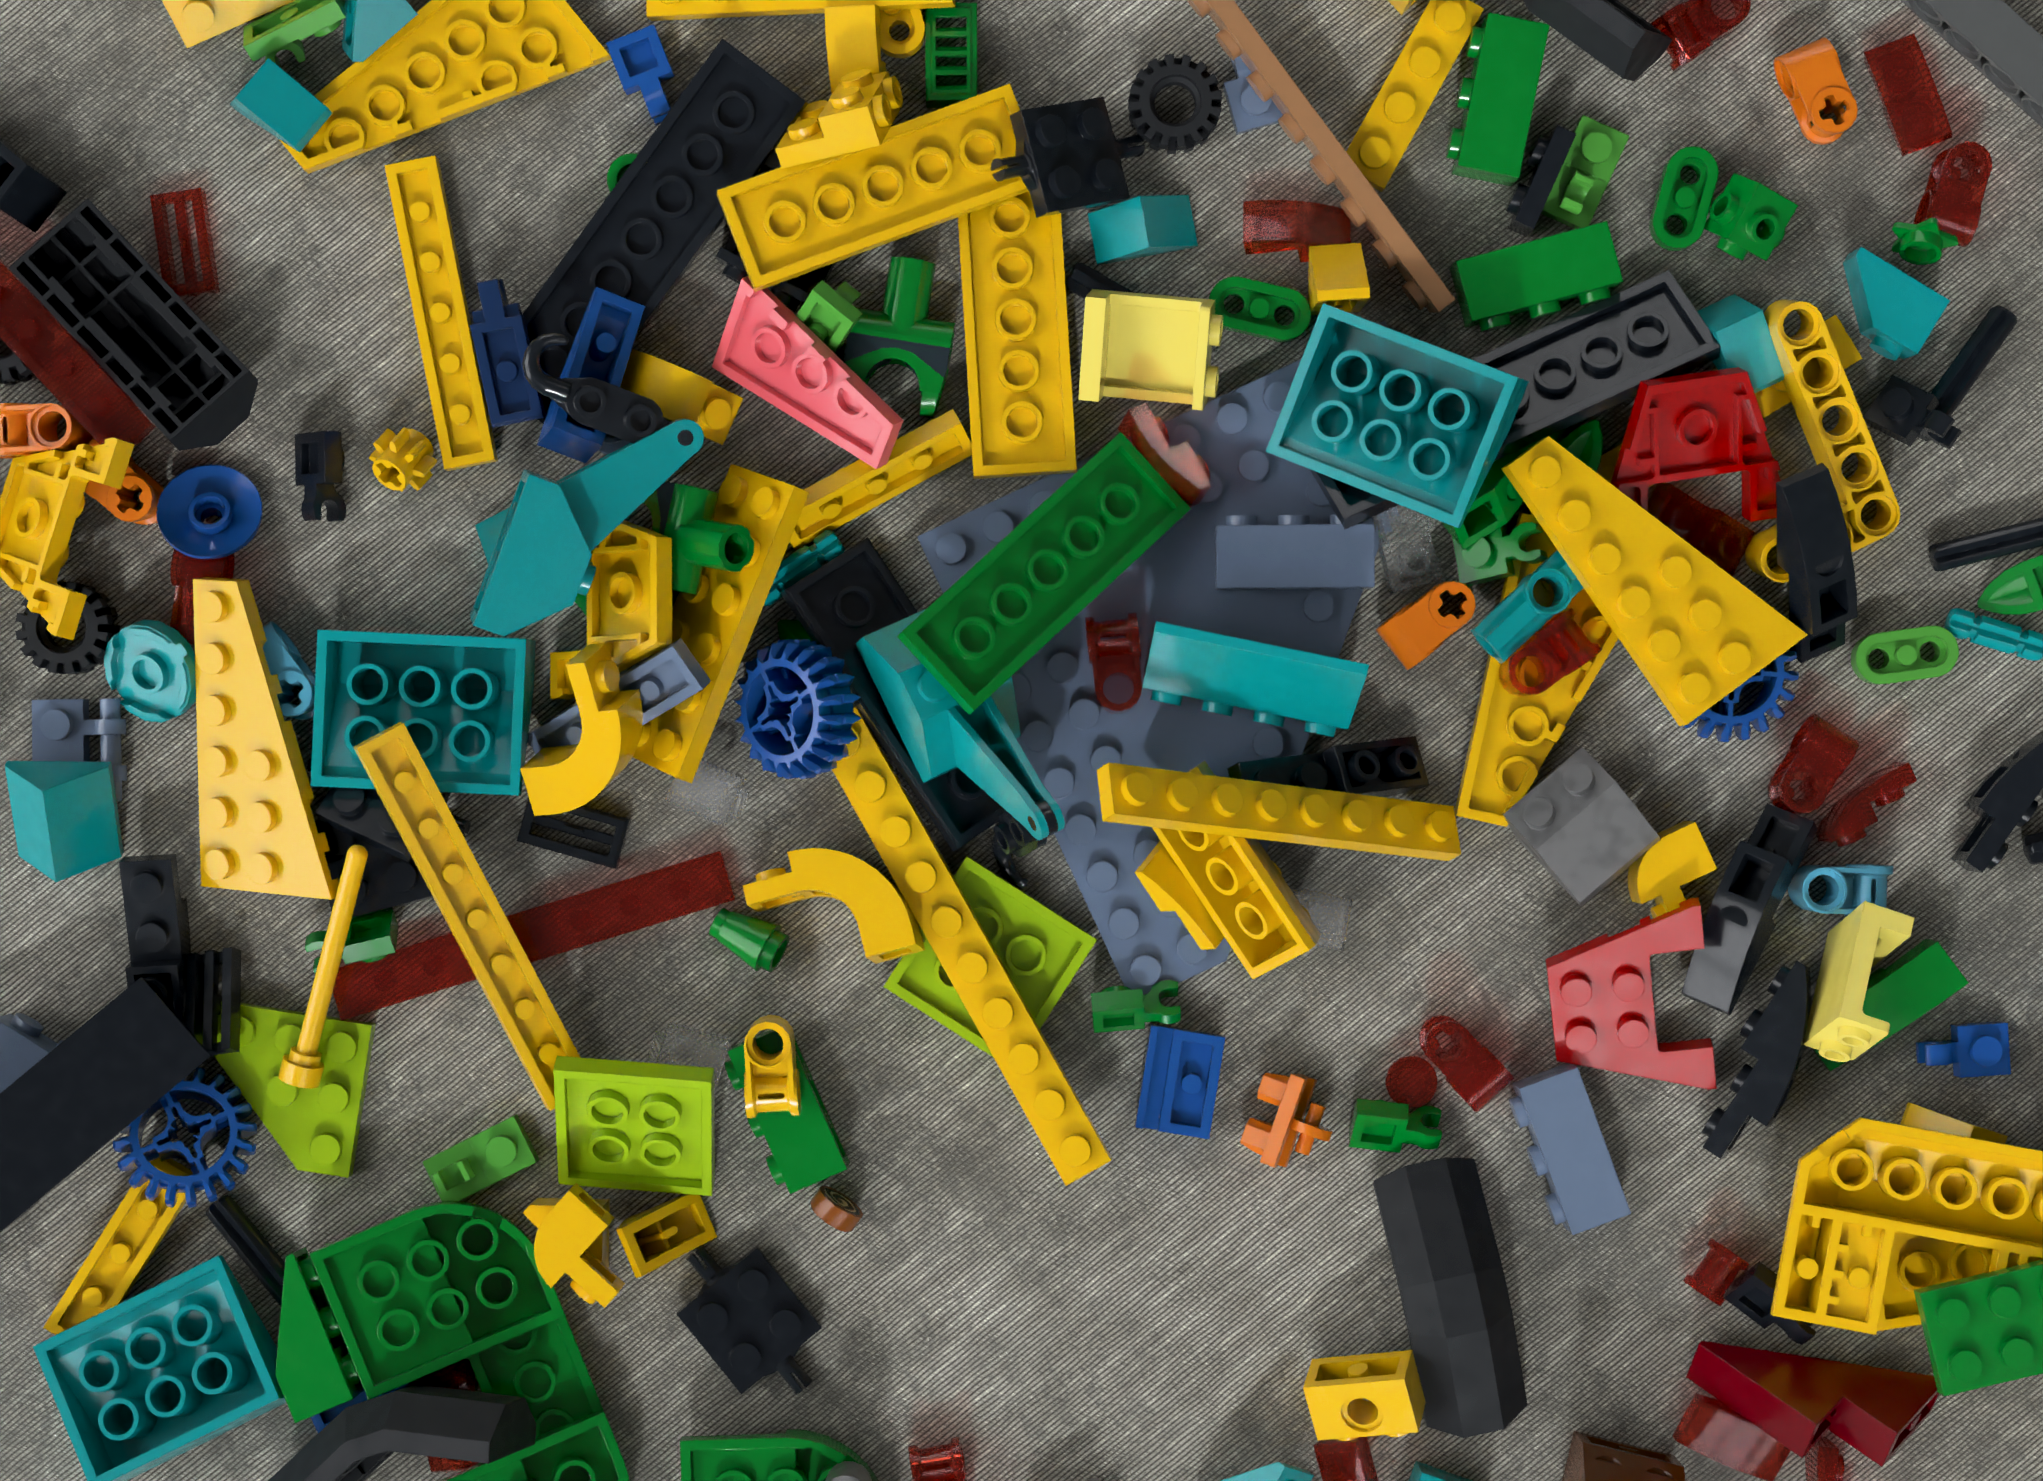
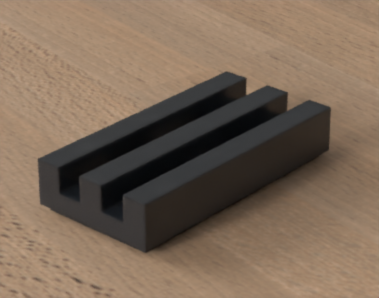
M528 798L517 841L610 868H618L621 859L620 854L624 848L626 833L632 819L584 805L567 812L616 826L615 834L611 835L544 815L534 816ZM536 824L610 845L609 855L531 833L532 826Z
M229 947L223 948V952L208 950L202 955L196 952L188 953L186 958L185 1026L210 1055L240 1052L241 951ZM219 965H222V996L218 994ZM221 1014V1042H217L218 1015Z

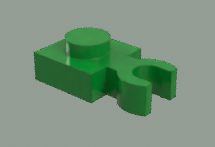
M1533 522L1521 523L1514 528L1511 535L1508 534L1507 525H1503L1487 536L1481 537L1477 542L1464 550L1452 537L1459 582L1469 587L1515 576L1513 561L1518 559L1529 564H1538L1548 558L1546 551L1536 549L1528 552L1526 549L1527 539L1533 534L1543 532L1541 525Z

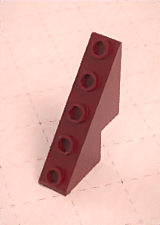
M1706 1341L1699 1343L1686 1376L1693 1383L1801 1458L1829 1430L1881 1467L1931 1414L1939 1396L1935 1378L1931 1375Z

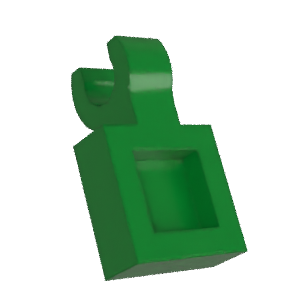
M393 909L351 920L342 954L345 965L358 961L375 962L383 959L388 954L396 953L399 925ZM315 931L306 936V952L322 950L326 931ZM320 957L314 959V974H316Z
M1174 980L1160 981L1145 995H1143V989H1130L1126 986H1111L1101 992L1091 993L1094 1033L1145 1029V1022H1160L1163 1024L1179 1022L1181 1020L1180 1006L1166 1007L1160 1003L1165 997L1178 996V982Z
M1357 1098L1349 1128V1147L1400 1153L1402 1143L1417 1145L1424 1149H1437L1442 1137V1130L1429 1129L1425 1126L1438 1127L1441 1109L1434 1106H1422L1409 1114L1408 1104Z

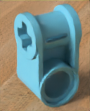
M271 621L263 627L267 638L263 650L270 674H277L283 693L277 694L282 714L283 716L298 720H309L314 717L315 675L301 658L300 652L292 640L276 623ZM294 685L304 688L298 694L302 701L299 705L289 703L295 697L291 690Z
M1874 864L1802 866L1797 869L1788 887V895L1793 904L1800 909L1823 914H1844V916H1848L1864 901L1887 908V878L1893 874V866ZM1820 875L1826 882L1827 889L1822 900L1815 903L1809 896L1808 888L1813 878Z

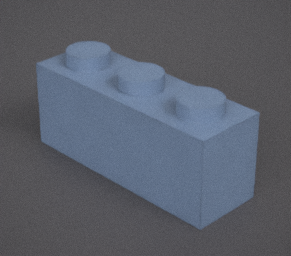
M1232 515L1226 516V525H1216L1215 590L1371 589L1375 587L1374 524H1362L1360 522L1344 529L1337 515H1330V524H1309V515H1279L1278 525H1257V516Z
M1565 1063L1513 1082L1512 1086L1516 1097L1510 1098L1509 1104L1519 1128L1527 1126L1534 1145L1526 1148L1537 1177L1545 1174L1551 1194L1545 1195L1544 1199L1553 1223L1555 1225L1563 1223L1564 1228L1572 1235L1630 1215L1631 1211L1578 1067Z

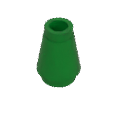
M725 908L718 912L709 930L710 936L716 938L755 971H759L762 968L772 972L781 961L790 940V936L781 932V926L734 911L731 912Z

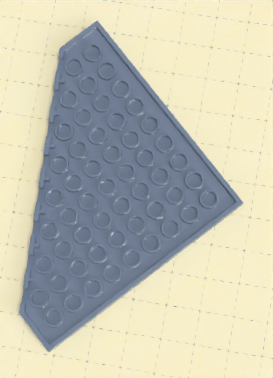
M1385 321L1378 323L1388 327ZM1301 359L1207 402L1203 411L1190 410L1128 439L1191 509L1011 676L1014 684L1021 736L1017 738V741L1039 779L1057 802L1064 817L1065 828L1054 833L1124 986L1130 989H1143V995L1149 993L1151 988L1160 981L1174 980L1179 983L1225 962L1231 946L1224 937L1216 949L1201 950L1175 911L1161 912L1134 872L1158 844L1160 839L1152 827L1102 821L1097 769L1110 762L1187 772L1205 760L1216 776L1229 778L1227 768L1238 762L1302 755L1310 733L1304 732L1305 721L1285 717L1283 727L1252 721L1254 711L1234 707L1231 717L1202 711L1203 700L1183 697L1181 706L1150 700L1152 690L1144 689L1142 685L1156 621L1338 658L1363 589L1215 590L1216 525H1226V516L1255 515L1257 516V525H1278L1279 515H1309V524H1330V515H1336L1310 469L1266 452ZM1096 454L1077 462V471ZM1075 473L1051 474L917 536L942 592H946ZM1393 508L1362 521V524H1374V559ZM1258 839L1267 852L1270 841Z

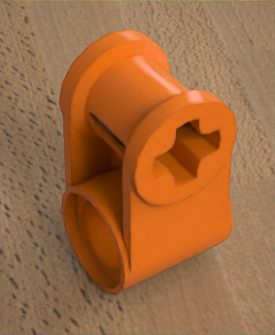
M1824 37L1774 59V71L1778 84L1786 98H1788L1801 132L1806 139L1820 145L1830 144L1839 139L1843 132L1849 129L1856 120L1858 107L1844 77L1838 54L1832 43ZM1822 110L1825 114L1834 112L1837 120L1835 122L1831 118L1823 120L1820 112Z
M0 403V459H13L50 450L61 452L76 450L77 445L88 444L94 437L95 428L93 420L88 413L81 409L54 403ZM64 417L67 424L66 433L59 439L57 436V425Z
M97 433L88 445L105 444V439H108V437ZM130 457L121 489L90 480L86 485L85 493L97 500L118 519L149 526L158 523L156 514L157 504L164 488ZM136 492H141L139 499L143 506L140 510L135 509L138 503L133 496Z
M1456 581L1441 582L1415 602H1410L1392 615L1376 631L1405 669L1409 670L1439 648L1446 638L1472 618L1476 608L1475 597L1465 584ZM1444 591L1450 595L1462 594L1464 599L1459 603L1462 613L1458 617L1451 613H1446L1443 616L1440 615L1438 609L1442 606L1443 602L1439 596Z

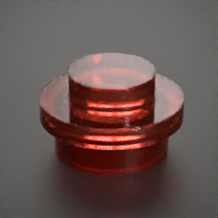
M1404 1056L1394 1061L1388 1068L1385 1085L1388 1094L1396 1103L1408 1104L1409 1108H1415L1426 1104L1434 1096L1437 1089V1075L1431 1064L1423 1058Z

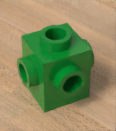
M1733 173L1723 193L1714 200L1704 229L1720 238L1715 247L1741 261L1744 260L1747 253L1767 261L1773 249L1781 243L1785 235V228L1798 205L1759 182Z

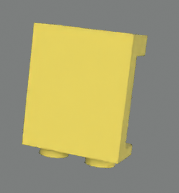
M1092 289L1085 297L1078 400L1099 402L1104 396L1192 405V410L1203 411L1208 397L1216 398L1219 382V367L1210 366L1212 346L1221 345L1223 333V315L1215 314L1216 300Z
M1864 901L1828 932L1803 1045L1819 1050V1054L1828 1060L1848 1062L1849 1060L1856 1059L1888 1035L1890 1029L1889 1022L1863 1013L1870 972L1874 965L1911 937L1915 917Z

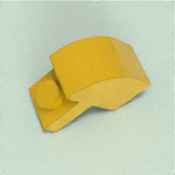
M634 349L631 351L620 388L656 402L661 408L664 418L668 421L685 418L696 422L701 427L704 438L720 445L724 444L743 400L742 397L713 384L714 382L700 375Z
M1683 821L1657 833L1660 840L1629 866L1628 890L1632 902L1644 904L1654 899L1656 906L1650 908L1653 918L1680 908L1679 903L1686 900L1680 886L1717 869L1696 822Z
M577 1183L550 1210L539 1225L534 1242L535 1262L540 1275L550 1288L566 1273L573 1279L570 1282V1286L579 1297L589 1304H594L597 1301L605 1308L619 1293L625 1283L587 1248L612 1222L614 1217Z

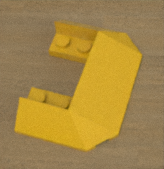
M1859 1117L1798 1160L1770 1314L1781 1318L1876 1335L1895 1231L1993 1249L1989 1272L2042 1260L2043 1151Z

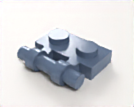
M89 699L32 700V761L90 762L89 735H100V762L112 763L116 800L122 801V781H127V765H122L121 735L127 734L126 719H121V699H99L100 719L90 720Z

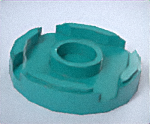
M143 619L122 628L119 633L109 640L104 656L106 680L111 690L117 688L119 695L124 699L120 703L128 712L144 721L162 723L187 712L196 702L195 653L191 645L176 629L161 621Z

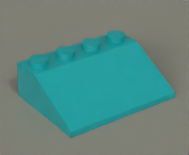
M1323 303L1266 452L1441 522L1461 528L1510 431L1529 381Z
M1156 621L1142 688L1152 690L1150 700L1181 706L1182 698L1188 697L1203 700L1202 711L1232 717L1233 709L1237 707L1254 711L1252 721L1283 727L1286 717L1305 721L1304 732L1334 737L1336 728L1349 729L1367 677L1369 665Z
M317 630L310 786L375 789L353 747L402 722L406 726L440 792L520 796L523 783L520 768L525 765L534 693L536 641L520 638Z
M218 1255L33 1346L87 1481H128L286 1403L275 1376L277 1346L222 1255Z

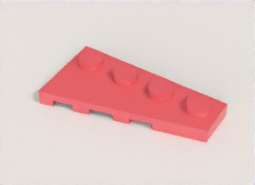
M749 277L742 278L712 368L875 469L886 465L904 420L768 288L754 292Z

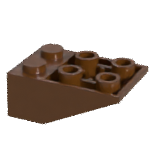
M1574 1431L1562 1481H1685L1684 1466L1674 1455Z

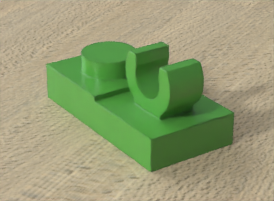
M295 0L244 26L243 47L253 62L265 56V61L269 58L282 69L281 62L276 57V54L280 50H289L295 55L297 61L301 63L305 61V49L301 40L313 34L315 37H322L334 31L341 24V20L346 18L345 0Z
M1582 115L1573 131L1576 133V136L1541 214L1574 229L1589 226L1629 138V135L1585 115Z
M821 280L812 289L796 316L837 354L863 314L852 305L860 297L861 293L846 281L834 290Z
M516 1114L425 1159L422 1163L443 1202L460 1201L538 1162L540 1159Z

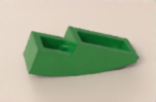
M1925 939L1886 969L1878 968L1870 974L1863 1013L1890 1023L1888 1035L1875 1045L1908 1026L1968 984V981L1938 941ZM1812 1048L1829 1071L1846 1063L1828 1060L1819 1054V1050Z

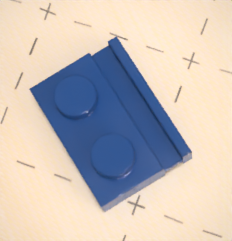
M1151 1024L1135 1128H1147L1203 1139L1210 1138L1226 1038L1224 1035Z

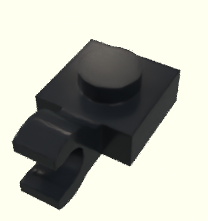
M1894 375L1891 376L1863 416L1868 426L1910 447L1918 435L1921 434L1940 446L1950 449L1962 433L1960 429L1952 426L1955 422L1952 417L1937 410L1940 403L1935 395Z
M339 431L295 434L296 486H304L305 494L301 507L304 521L321 520V506L323 503L327 509V522L344 521L345 501L334 489V484L342 483V469L345 463L342 435Z
M1760 1261L1729 1284L1724 1299L1762 1328L1766 1329L1775 1323L1785 1331L1791 1340L1800 1345L1805 1344L1815 1336L1816 1331L1809 1327L1813 1323L1776 1317L1770 1314L1777 1274Z

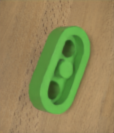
M1924 626L1873 633L1862 637L1855 644L1851 652V666L1858 678L1873 685L1934 678L1945 675L1952 670L1958 660L1959 647L1952 633L1940 626ZM1926 642L1930 643L1935 650L1934 657L1929 662L1923 660L1920 655V648ZM1875 649L1879 650L1884 656V662L1878 669L1872 667L1869 663V655Z

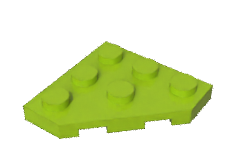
M240 1003V1052L214 1055V1057L233 1083L239 1087L241 1094L251 1104L252 1109L297 1170L345 1178L351 1177L354 1170L376 1023L326 1016L318 1047V1052L322 1054L320 1061L324 1064L320 1085L312 1089L300 1088L282 1082L278 1075L283 1056L289 1054L291 1047L298 1044L305 1013ZM221 1014L218 1015L217 1042H221Z

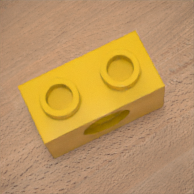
M1412 1350L1312 1359L1303 1386L1318 1441L1331 1439L1351 1441L1358 1437L1380 1435L1401 1437L1409 1433L1419 1432L1426 1401Z

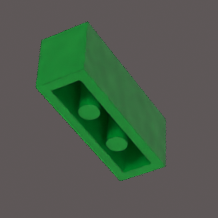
M1489 12L1483 20L1481 27H1472L1466 51V57L1474 58L1471 78L1462 77L1456 101V107L1464 109L1460 128L1452 127L1446 150V158L1454 159L1452 175L1506 186H1512L1519 178L1550 27L1548 24Z
M1607 221L1458 260L1450 267L1465 328L1479 324L1481 332L1506 327L1511 324L1509 316L1529 311L1531 319L1558 313L1561 311V302L1579 298L1581 306L1597 303L1611 297L1610 289H1614L1623 282Z
M769 1030L756 1036L757 1046L765 1053L774 1054L783 1049L782 1037L774 1030ZM796 1038V1068L799 1071L801 1091L800 1115L792 1116L789 1111L760 1112L756 1118H747L756 1138L762 1136L766 1138L772 1155L766 1157V1161L777 1185L785 1183L790 1194L847 1170L850 1164ZM744 1042L732 1046L727 1051L731 1060L724 1063L728 1077L736 1091L744 1088Z

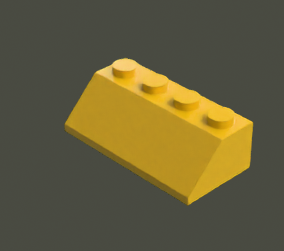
M1205 760L1187 771L1189 773L1216 776ZM1152 827L1252 979L1316 946L1321 936L1320 932L1312 922L1309 912L1300 904L1282 877L1279 867L1270 859L1258 839Z

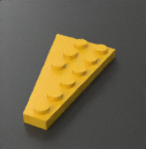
M431 0L417 11V16L365 61L353 63L314 95L329 108L332 114L300 153L283 141L281 143L303 170L310 174L601 64L612 58L565 0Z
M1548 436L1541 439L1501 468L1679 726L1688 725L1808 635Z
M1520 513L1516 526L1525 522L1539 523L1534 515ZM1544 530L1542 533L1531 535L1526 541L1528 552L1541 549L1547 552L1548 558L1557 550ZM1519 559L1514 560L1515 576L1505 578L1500 602L1517 587L1522 578L1534 572L1543 562L1529 564ZM1537 580L1533 588V596L1541 606L1550 607L1554 599V591L1546 581ZM1584 588L1571 599L1566 609L1548 620L1504 663H1499L1488 654L1455 806V816L1505 827L1508 826L1503 814L1527 794L1553 745L1559 740L1566 728V723L1578 703L1582 701L1619 639Z
M212 577L193 579L201 886L329 900L335 899L339 879L332 880L324 852H328L330 849L325 832L318 833L310 804L314 799L292 722L291 720L285 721L277 694L283 692L278 675L270 674L263 650L267 638L250 582L245 579Z

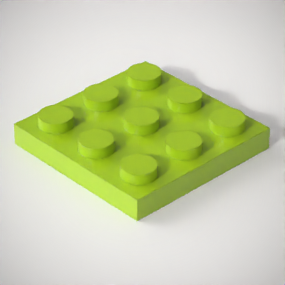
M966 856L954 878L1040 1029L1097 939L972 858ZM920 928L925 950L903 956L883 987L992 1056Z
M568 1056L556 1057L553 1074L558 1184L575 1185L577 1183L579 1186L712 1196L715 1183L714 1068Z

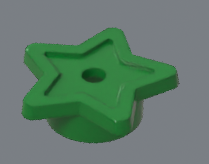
M1929 218L1919 224L1895 222L1892 227V231L1897 235L1898 239L1893 243L1891 250L1899 253L1903 260L1912 264L1928 265L1935 263L1941 258L1943 248L1958 245V237L1941 231L1936 218Z

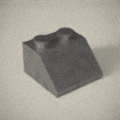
M1583 747L1503 814L1515 837L1581 907L1660 840L1657 832L1619 784Z

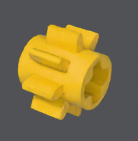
M403 427L396 435L387 428L373 443L376 449L369 456V459L374 462L372 470L375 477L385 487L391 490L403 491L410 484L418 491L432 477L433 474L430 470L437 463V459L432 457L434 450L431 442L421 432Z

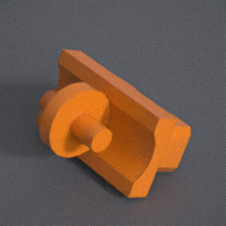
M1265 1073L1263 1075L1257 1092V1098L1279 1107L1274 1123L1272 1125L1257 1118H1250L1246 1123L1240 1140L1241 1144L1262 1155L1261 1163L1274 1168L1277 1165L1287 1167L1299 1132L1300 1135L1294 1151L1307 1156L1310 1154L1315 1138L1330 1141L1333 1131L1320 1125L1325 1106L1311 1102L1304 1120L1317 1082L1316 1079L1303 1074H1290L1288 1076Z

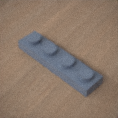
M680 638L620 675L619 688L620 691L639 689L642 701L643 726L704 689L711 680ZM577 702L529 732L528 744L536 754L542 748L579 743L582 723Z

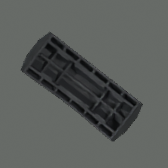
M1523 0L1531 13L1621 78L1635 81L1653 65L1673 40L1618 0Z
M88 198L8 267L179 451L218 445L249 417L258 379L189 308Z
M1444 1157L1404 1166L1374 1180L1373 1186L1399 1287L1410 1346L1426 1401L1423 1417L1427 1427L1462 1438L1503 1430L1528 1404L1509 1294L1475 1159Z
M415 1384L346 1407L268 1481H364L394 1452L489 1464L535 1445L536 1421L525 1397Z

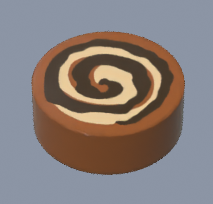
M821 1186L810 1201L812 1210L819 1218L843 1232L853 1231L863 1216L861 1209L851 1199L828 1186Z

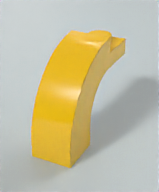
M607 643L587 645L566 664L582 723L579 743L542 748L520 768L534 816L565 813L587 804L624 770L637 749L643 722L639 689L620 691L619 670L616 663L611 660Z
M823 848L788 851L787 854L792 872L786 873L785 868L766 870L755 875L756 882L742 885L747 906L757 912L814 897H828L844 902L857 921L865 956L875 964L925 950L918 922L900 890L874 867L853 855Z

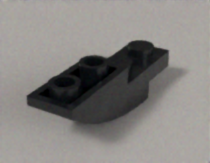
M1823 463L1776 482L1777 564L1789 574V620L1808 634L1789 649V651L1796 652V659L1800 663L1844 645L1845 622L1858 617L1855 570L1850 541L1829 469Z
M2043 732L2024 743L2003 760L1983 780L1964 804L1965 807L1980 816L1951 858L1967 871L1983 873L1986 867L1988 869L1995 867L2007 852L2008 844L2005 840L2016 825L2018 827L2023 826L2036 811L2038 802L2034 799L2037 795L2043 798Z
M1416 736L1336 745L1320 753L1238 762L1227 768L1229 778L1378 797H1390L1429 785Z
M1767 803L1748 842L1740 840L1717 889L1703 924L1705 949H1697L1693 952L1682 989L1683 996L1731 1015L1776 926L1772 918L1818 829L1814 821Z
M176 854L123 857L119 861L131 961L125 967L127 988L140 977H143L185 1025L187 954L191 953L187 898H181Z
M1798 961L1795 962L1792 969L1785 965L1781 967L1767 990L1774 995L1764 1012L1755 1009L1740 1031V1035L1746 1038L1741 1049L1757 1058L1758 1061L1754 1067L1747 1063L1742 1067L1730 1086V1090L1735 1092L1736 1096L1726 1111L1717 1107L1702 1130V1133L1709 1137L1703 1148L1720 1159L1727 1157L1751 1118L1756 1119L1767 1127L1772 1126L1796 1078L1805 1049L1803 1042L1811 1007L1810 968Z

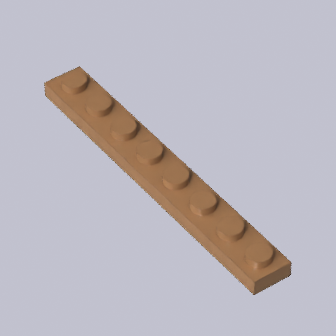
M1187 0L1201 18L1208 14L1220 30L1215 34V37L1226 54L1232 60L1240 56L1251 71V74L1246 77L1247 81L1263 102L1271 98L1283 114L1278 119V122L1286 135L1295 144H1298L1301 140L1304 142L1314 156L1309 161V164L1319 179L1326 186L1332 182L1336 185L1345 198L1340 202V206L1347 217L1358 228L1365 224L1376 239L1371 244V247L1380 261L1388 269L1396 266L1407 282L1402 285V289L1412 304L1420 311L1426 307L1430 313H1436L1456 300L1235 1Z

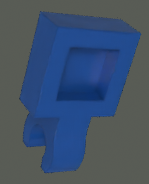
M653 24L609 41L606 45L625 93L630 95L641 90L650 116L657 126L671 110L661 82L675 76L657 29Z
M2008 1023L1951 1024V1040L1916 1042L1917 1063H1926V1066L1953 1064V1076L1965 1078L2011 1074Z

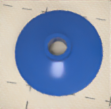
M203 465L182 472L168 483L158 500L156 514L163 537L175 550L193 558L217 559L239 551L253 539L262 521L263 507L257 488L244 474L226 466ZM209 516H219L221 518L216 523L204 524L205 519Z

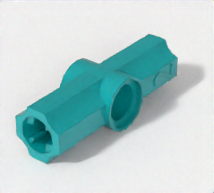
M1556 550L1534 572L1522 578L1517 587L1470 631L1475 636L1476 641L1489 655L1494 657L1499 663H1504L1548 620L1566 609L1571 599L1583 589V586L1559 551ZM1537 580L1546 581L1554 591V599L1550 607L1541 606L1533 596V588Z

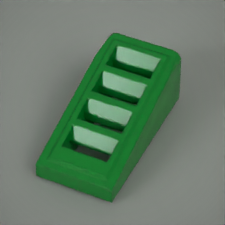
M955 3L956 7L925 9L927 108H944L978 95L977 3ZM936 18H967V27L936 28ZM936 38H967V47H936ZM937 58H967V66H937ZM937 77H967V86H937Z

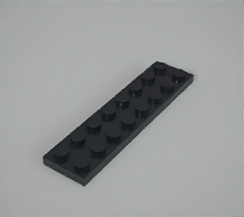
M723 38L522 314L525 315L530 343L542 334L553 332L566 335L569 338L567 345H551L543 350L540 356V365L545 373L560 378L590 298L596 287L645 306L634 342L725 219L717 197V190L755 177L769 154L781 141L787 128L797 120L800 112L808 105L804 99ZM542 395L545 413L547 415V411L552 398ZM545 418L537 420L544 424Z
M1669 270L1472 359L1529 381L1510 431L1495 460L1635 397L1640 381L1683 375L1719 358L1721 346ZM1310 469L1344 529L1399 505Z

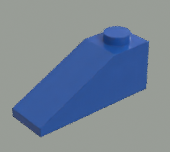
M596 287L590 298L560 378L592 377L620 387L645 306ZM551 399L537 445L587 463L603 445L606 433L578 423Z

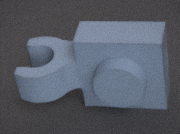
M1240 56L1235 60L1230 58L1236 79L1224 82L1222 86L1236 135L1279 123L1278 119L1283 114L1271 98L1263 102L1254 92L1246 78L1251 74V71Z

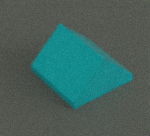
M6 762L5 771L19 857L55 882L122 857L124 851L111 762Z

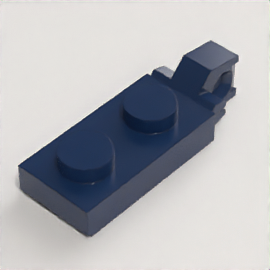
M503 279L478 282L477 286L483 310L472 312L474 324L470 325L491 425L495 428L546 418L542 394L533 389L524 376L522 362L525 350L530 344L525 315H522L520 304L508 303Z

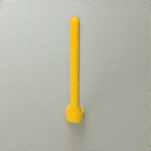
M353 845L347 851L298 1044L291 1047L290 1053L284 1055L278 1078L292 1086L312 1089L320 1085L324 1064L320 1061L322 1054L318 1052V1047L368 858V852L362 845Z

